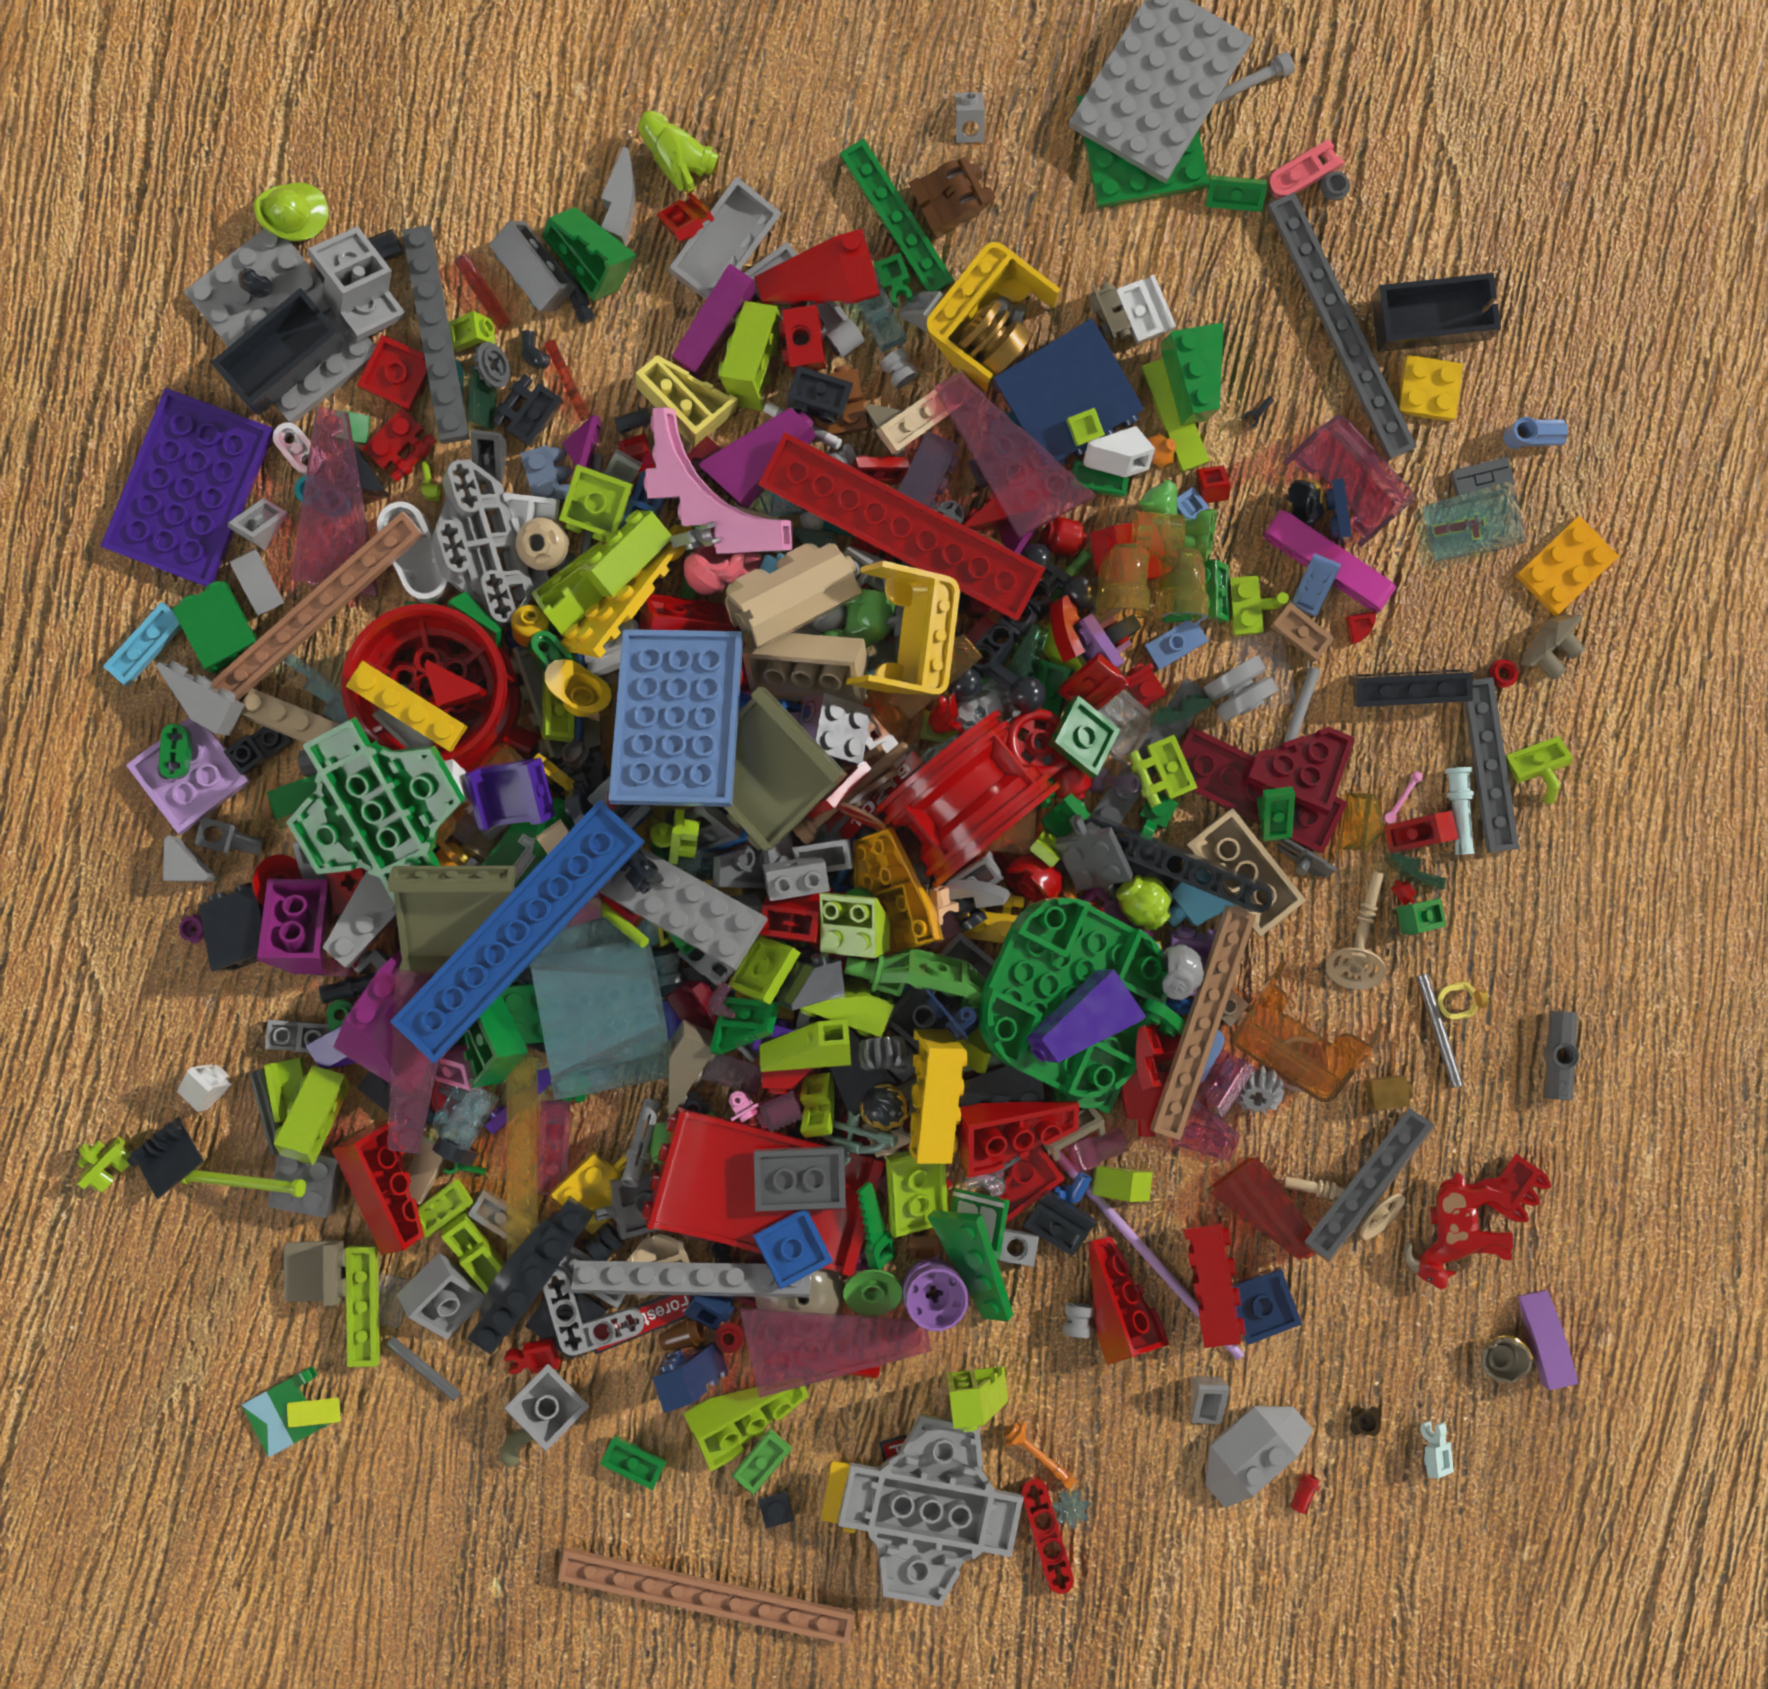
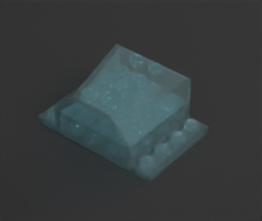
M599 912L575 916L535 960L530 962L554 1101L668 1078L669 1063L667 1054H669L667 1027L650 942L644 948L639 947ZM642 920L636 928L648 938L645 933L644 921Z

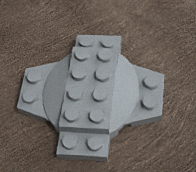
M920 1414L898 1453L886 1460L882 1465L872 1467L849 1463L837 1524L841 1527L867 1531L871 1540L877 1546L883 1597L942 1607L960 1575L959 1570L965 1561L970 1558H977L982 1552L1008 1557L1012 1556L1024 1497L1018 1493L994 1489L983 1473L979 1426L976 1431L961 1432L960 1428L954 1429L951 1419Z

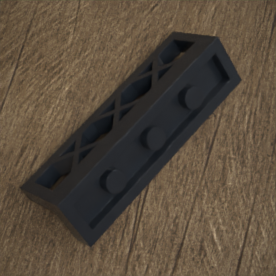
M1464 669L1348 675V683L1354 685V706L1356 707L1473 701V672Z

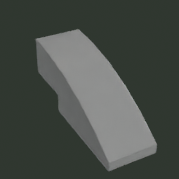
M622 147L601 196L604 208L608 210L601 227L625 246L632 229L635 214L636 185L629 149Z

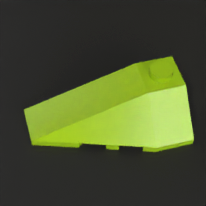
M800 1375L709 1398L702 1403L694 1405L683 1414L712 1472L738 1457L745 1451L743 1448L744 1444L754 1436L758 1439L766 1433L764 1428L774 1419H783L808 1398L809 1395Z

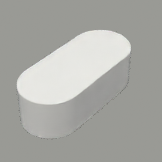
M394 502L387 505L378 516V532L403 511L407 513L424 534L420 540L393 563L404 588L421 603L444 602L452 594L454 586L442 577L439 572L431 546L433 530L427 518L415 506L407 502Z

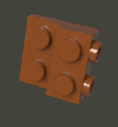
M848 365L836 367L834 373L826 375L853 383V389L844 413L842 425L837 423L829 425L820 421L818 417L807 416L813 421V425L834 436L868 431L857 369L851 370V367Z

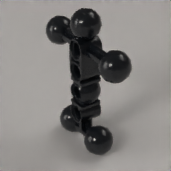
M1030 543L1020 553L1025 558L1046 568L1041 577L1045 579L1039 581L1021 615L1027 617L1024 621L1016 622L1014 619L1003 614L1002 618L998 619V623L993 624L975 645L957 632L956 624L953 650L970 662V666L967 664L957 665L950 670L947 692L950 695L954 693L955 699L959 701L972 700L978 696L982 688V679L991 678L1009 692L1010 703L1016 710L1023 713H1032L1042 707L1046 698L1044 685L1038 679L1031 676L1019 678L1005 668L1003 664L1015 651L1016 644H1021V637H1027L1033 633L1038 625V620L1041 621L1043 619L1042 615L1050 612V605L1053 603L1052 596L1058 589L1062 590V597L1068 595L1071 603L1076 606L1077 611H1085L1095 604L1098 598V588L1091 577L1083 574L1071 576L1053 563L1052 552L1046 545L1040 543ZM1037 595L1045 596L1043 600H1033V598ZM1000 637L1008 638L1005 643L995 642ZM982 658L989 659V662L984 665L976 664Z

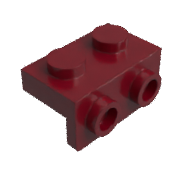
M686 979L666 995L665 999L680 1022L684 1019L714 1033L720 1006H717L711 998L713 992L707 984Z

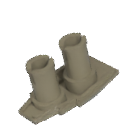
M1560 614L1545 621L1520 664L1533 667L1538 663L1550 679L1560 677L1565 672L1566 667L1554 655L1552 650L1560 646L1568 658L1571 659L1583 653L1585 646L1572 633L1583 617L1581 615Z

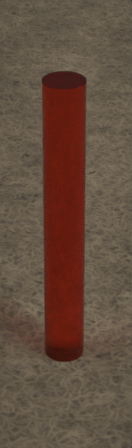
M555 340L547 341L544 345L580 421L589 419L591 416Z

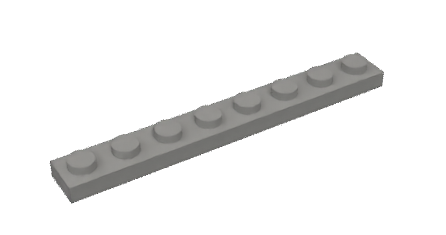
M574 1261L571 1290L573 1293L810 1298L811 1274L779 1290L767 1264Z

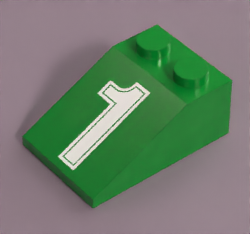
M530 821L512 824L482 866H515L518 887L545 858L532 854L538 824L531 825Z

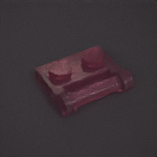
M1222 1049L1204 1082H1200L1194 1101L1225 1118L1255 1067Z

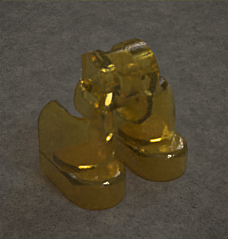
M1135 511L1133 513L1131 544L1114 545L1102 561L1098 577L1096 617H1102L1109 610L1119 608L1136 609V618L1139 619L1149 614L1148 564L1149 558H1156L1160 566V580L1157 581L1155 620H1161L1172 613H1192V624H1198L1208 618L1209 596L1205 592L1206 572L1204 559L1198 550L1184 548L1185 518L1183 515Z

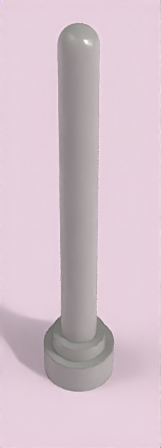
M1285 51L1276 55L1269 66L1226 86L1215 104L1273 76L1285 78L1293 74L1295 67L1290 54Z

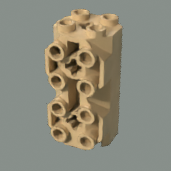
M806 543L781 557L776 565V571L767 573L765 570L755 569L735 579L726 589L725 605L733 626L739 625L742 630L743 643L755 652L853 601L862 594V591L853 573L856 571L855 563L849 555L844 557L834 543H829L821 548L811 543Z

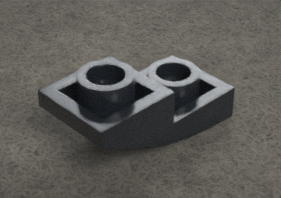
M263 726L251 736L245 735L223 752L240 775H244L288 748L294 741L289 736Z

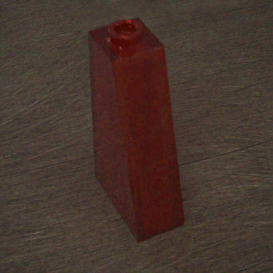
M1251 1154L1207 1188V1191L1298 1260L1302 1258L1308 1259L1315 1254L1304 1244V1241L1313 1231L1312 1227L1258 1156Z

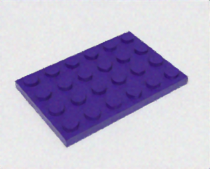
M165 388L107 528L101 547L205 587L213 583L234 534V531L228 527V522L243 512L273 438L274 429Z

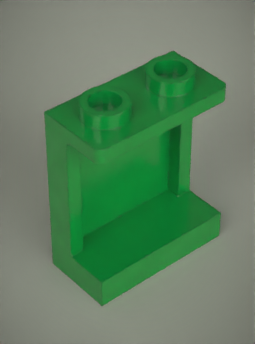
M224 581L210 583L204 588L205 591L196 596H186L179 601V605L172 608L201 665L211 673H216L229 666L260 638V636L253 633L233 595L235 592L233 587Z

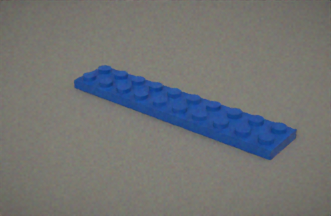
M599 800L390 1022L433 1064L437 1063L638 851L645 841L607 804Z

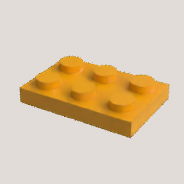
M1579 515L1515 576L1554 616H1557L1603 573L1619 555Z

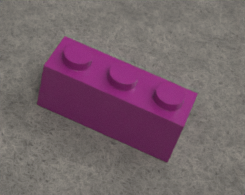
M328 879L267 880L257 954L258 961L292 974L325 973L327 951L323 946L329 937L332 912Z

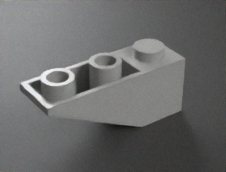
M171 661L170 664L158 662L156 665L157 669L189 718L215 734L230 736L245 704L235 700L237 695L224 688L217 690L211 687L212 681L196 674L193 677L186 673L188 668L177 662Z

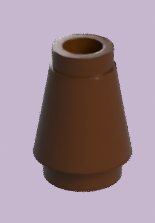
M687 1318L664 1333L659 1334V1343L663 1351L697 1347L700 1342L705 1340L702 1324L691 1318Z

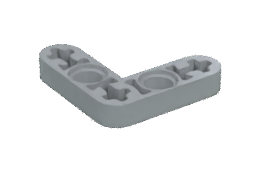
M556 1269L543 1288L559 1345L562 1351L568 1355H578L636 1336L643 1329V1315L638 1309L632 1307L582 1322L575 1295L571 1290L570 1278L563 1270ZM553 1276H557L559 1280L564 1279L565 1283L561 1285V1292L563 1296L569 1293L570 1298H560L556 1302H552L551 1298H557L555 1287L549 1288L548 1286L552 1282ZM562 1304H568L573 1308V1316L568 1320H561L556 1314L557 1308ZM630 1314L633 1319H639L635 1323L634 1329L630 1330L628 1325L619 1327L621 1334L615 1335V1325L612 1319L617 1318V1324L625 1322L626 1316ZM574 1322L578 1323V1326L572 1327L574 1336L581 1337L582 1339L578 1341L577 1348H573L571 1344H565V1341L569 1338L567 1328L561 1331L560 1327L570 1326ZM600 1323L607 1324L611 1329L610 1335L606 1339L596 1338L593 1334L596 1325Z

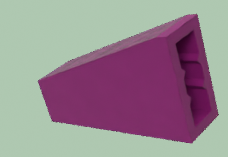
M729 263L674 351L672 359L675 365L688 371L689 375L696 379H700L734 332L735 318L737 313L741 312L744 301L756 302L757 297L752 278Z
M790 407L706 458L699 464V467L707 477L740 507L748 509L766 490L760 487L758 483L784 432L809 444L816 437L812 428L814 423L804 412L801 411L798 414Z

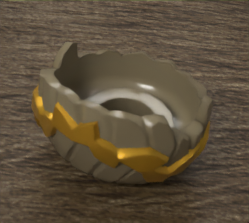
M1503 1335L1490 1339L1483 1346L1481 1366L1484 1372L1489 1377L1494 1378L1496 1382L1507 1383L1510 1381L1514 1383L1517 1381L1516 1378H1521L1524 1373H1529L1533 1358L1529 1348L1523 1342L1513 1336Z

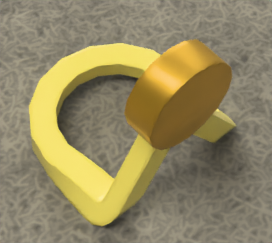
M1465 981L1443 987L1436 996L1440 1014L1448 1019L1471 1018L1476 1014L1478 1008H1486L1489 1005L1486 991L1484 989L1475 990L1471 984ZM1452 990H1467L1474 998V1002L1469 1010L1452 1014L1443 1005L1444 996Z

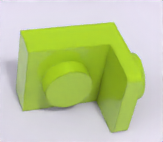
M471 311L449 321L454 351L460 352L478 343L492 342L496 344L495 328L492 319Z

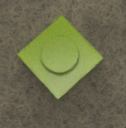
M1095 408L1066 419L1076 447L1105 435Z

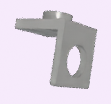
M983 92L954 93L956 142H984L985 107ZM968 121H974L979 126L978 131L973 135H966L962 131L963 125Z

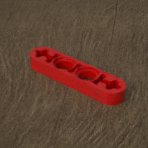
M1029 1477L1021 1485V1495L1024 1497V1506L1046 1580L1054 1593L1065 1594L1073 1587L1074 1577L1048 1489L1041 1478ZM1031 1485H1035L1037 1489L1042 1488L1038 1492L1041 1505L1037 1507L1035 1506L1033 1496L1031 1494L1026 1495V1493L1030 1492ZM1040 1513H1046L1051 1517V1523L1046 1528H1039L1035 1525V1517ZM1048 1542H1055L1060 1547L1059 1553L1054 1557H1048L1043 1552V1548ZM1058 1563L1062 1575H1068V1577L1064 1578V1584L1059 1585L1057 1581H1052L1056 1579L1053 1565Z

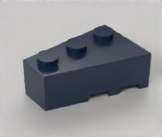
M715 1341L685 1352H682L681 1349H676L664 1355L665 1359L661 1360L652 1379L663 1412L667 1413L694 1403L708 1391L706 1385L709 1382L711 1386H714L718 1383V1378L727 1376L729 1372L721 1350L717 1348Z

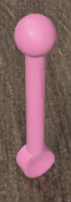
M1415 771L1411 774V781L1391 812L1384 815L1386 823L1392 824L1396 821V813L1415 784L1422 780L1420 772Z

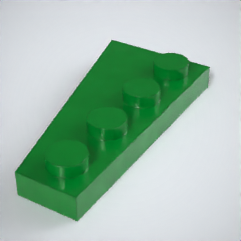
M933 1210L927 1218L983 1319L1008 1322L1014 1314L982 1214Z

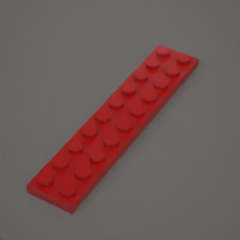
M784 432L758 483L760 487L917 569L952 577L958 583L961 592L1016 621L1020 619L1046 569Z

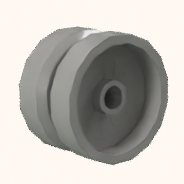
M1259 655L1235 667L1203 688L1210 701H1217L1229 695L1230 699L1220 704L1216 710L1223 723L1239 714L1242 716L1263 704L1266 698L1280 690L1271 677H1266L1255 684L1252 681L1264 673L1266 669Z

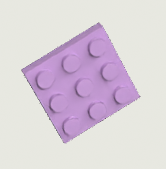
M187 718L180 724L187 727L192 734L190 770L186 777L174 780L161 774L159 770L160 740L126 765L178 834L186 832L203 817H206L252 782L246 774L240 775L223 751L226 750V747L217 735L193 722L190 718ZM178 731L175 735H171V740L175 742L183 738V735L179 734ZM174 761V763L169 764L168 768L174 772L175 769H180V763Z

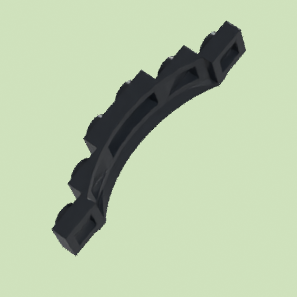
M569 1196L559 1211L549 1216L521 1243L503 1265L488 1289L481 1305L480 1320L468 1335L467 1339L490 1355L493 1354L503 1338L509 1334L520 1317L522 1318L555 1273L557 1266L594 1214L592 1210Z

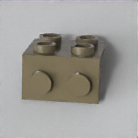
M344 1240L299 1241L285 1244L284 1298L286 1301H323V1306H334L345 1300L346 1249H344Z

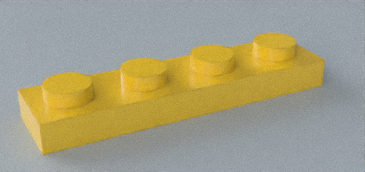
M364 661L360 663L346 685L352 691L452 752L467 729V726Z

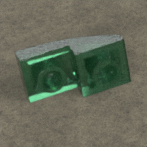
M1203 694L1186 695V700L1178 703V712H1175V707L1158 708L1157 713H1153L1150 716V728L1169 726L1188 720L1212 705V698L1203 699Z

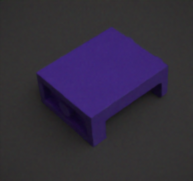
M542 758L481 766L465 773V786L471 798L473 817L477 822L479 831H485L493 826L530 821L531 825L541 824L556 815Z

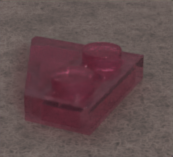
M1194 1099L1181 1140L1174 1139V1145L1230 1161L1239 1143L1240 1133L1198 1100Z

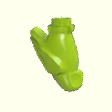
M645 111L637 128L643 141L653 153L655 162L679 192L683 190L687 194L694 192V182L690 173H696L700 177H703V174L711 176L719 154L713 152V147H704L686 131L668 123L663 114L654 111Z

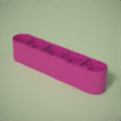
M1284 510L1277 512L1263 533V537L1269 543L1306 568L1314 553L1341 564L1332 585L1371 611L1381 612L1396 589L1392 581Z

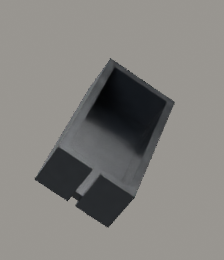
M1494 273L1379 285L1371 296L1378 352L1491 340L1501 330L1498 304H1492L1497 299Z
M299 288L213 359L211 364L246 405L259 416L345 345L347 341L307 294Z

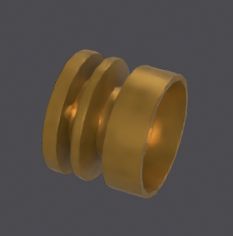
M993 300L986 307L978 310L963 327L962 333L955 342V345L961 350L971 343L965 352L970 357L981 352L982 355L978 363L993 374L992 379L999 375L1017 357L1031 338V333L1019 321H1015L1007 327L1004 326L1010 312L1008 310H1003L995 317L1001 308V304L997 300Z

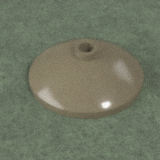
M821 1268L811 1274L810 1298H807L805 1302H798V1297H755L757 1308L762 1319L775 1332L792 1338L812 1336L824 1330L837 1316L843 1300L842 1279L838 1271Z

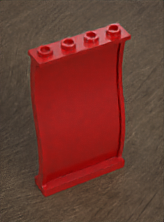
M676 1107L675 1114H670L667 1121L666 1131L669 1132L667 1143L662 1142L660 1146L658 1160L661 1161L659 1172L654 1171L650 1182V1189L653 1190L650 1201H645L641 1218L645 1219V1225L650 1230L654 1228L686 1234L762 1254L753 1235L800 1210L755 1211L754 1149L827 1146L756 1126ZM849 1152L851 1160L845 1165L846 1208L807 1210L833 1260L831 1264L823 1267V1269L839 1271L844 1275L853 1276L865 1236V1225L862 1224L864 1218L861 1216L862 1210L859 1208V1195L856 1192L866 1182L872 1183L876 1195L885 1162L880 1157L877 1158L876 1155H858Z

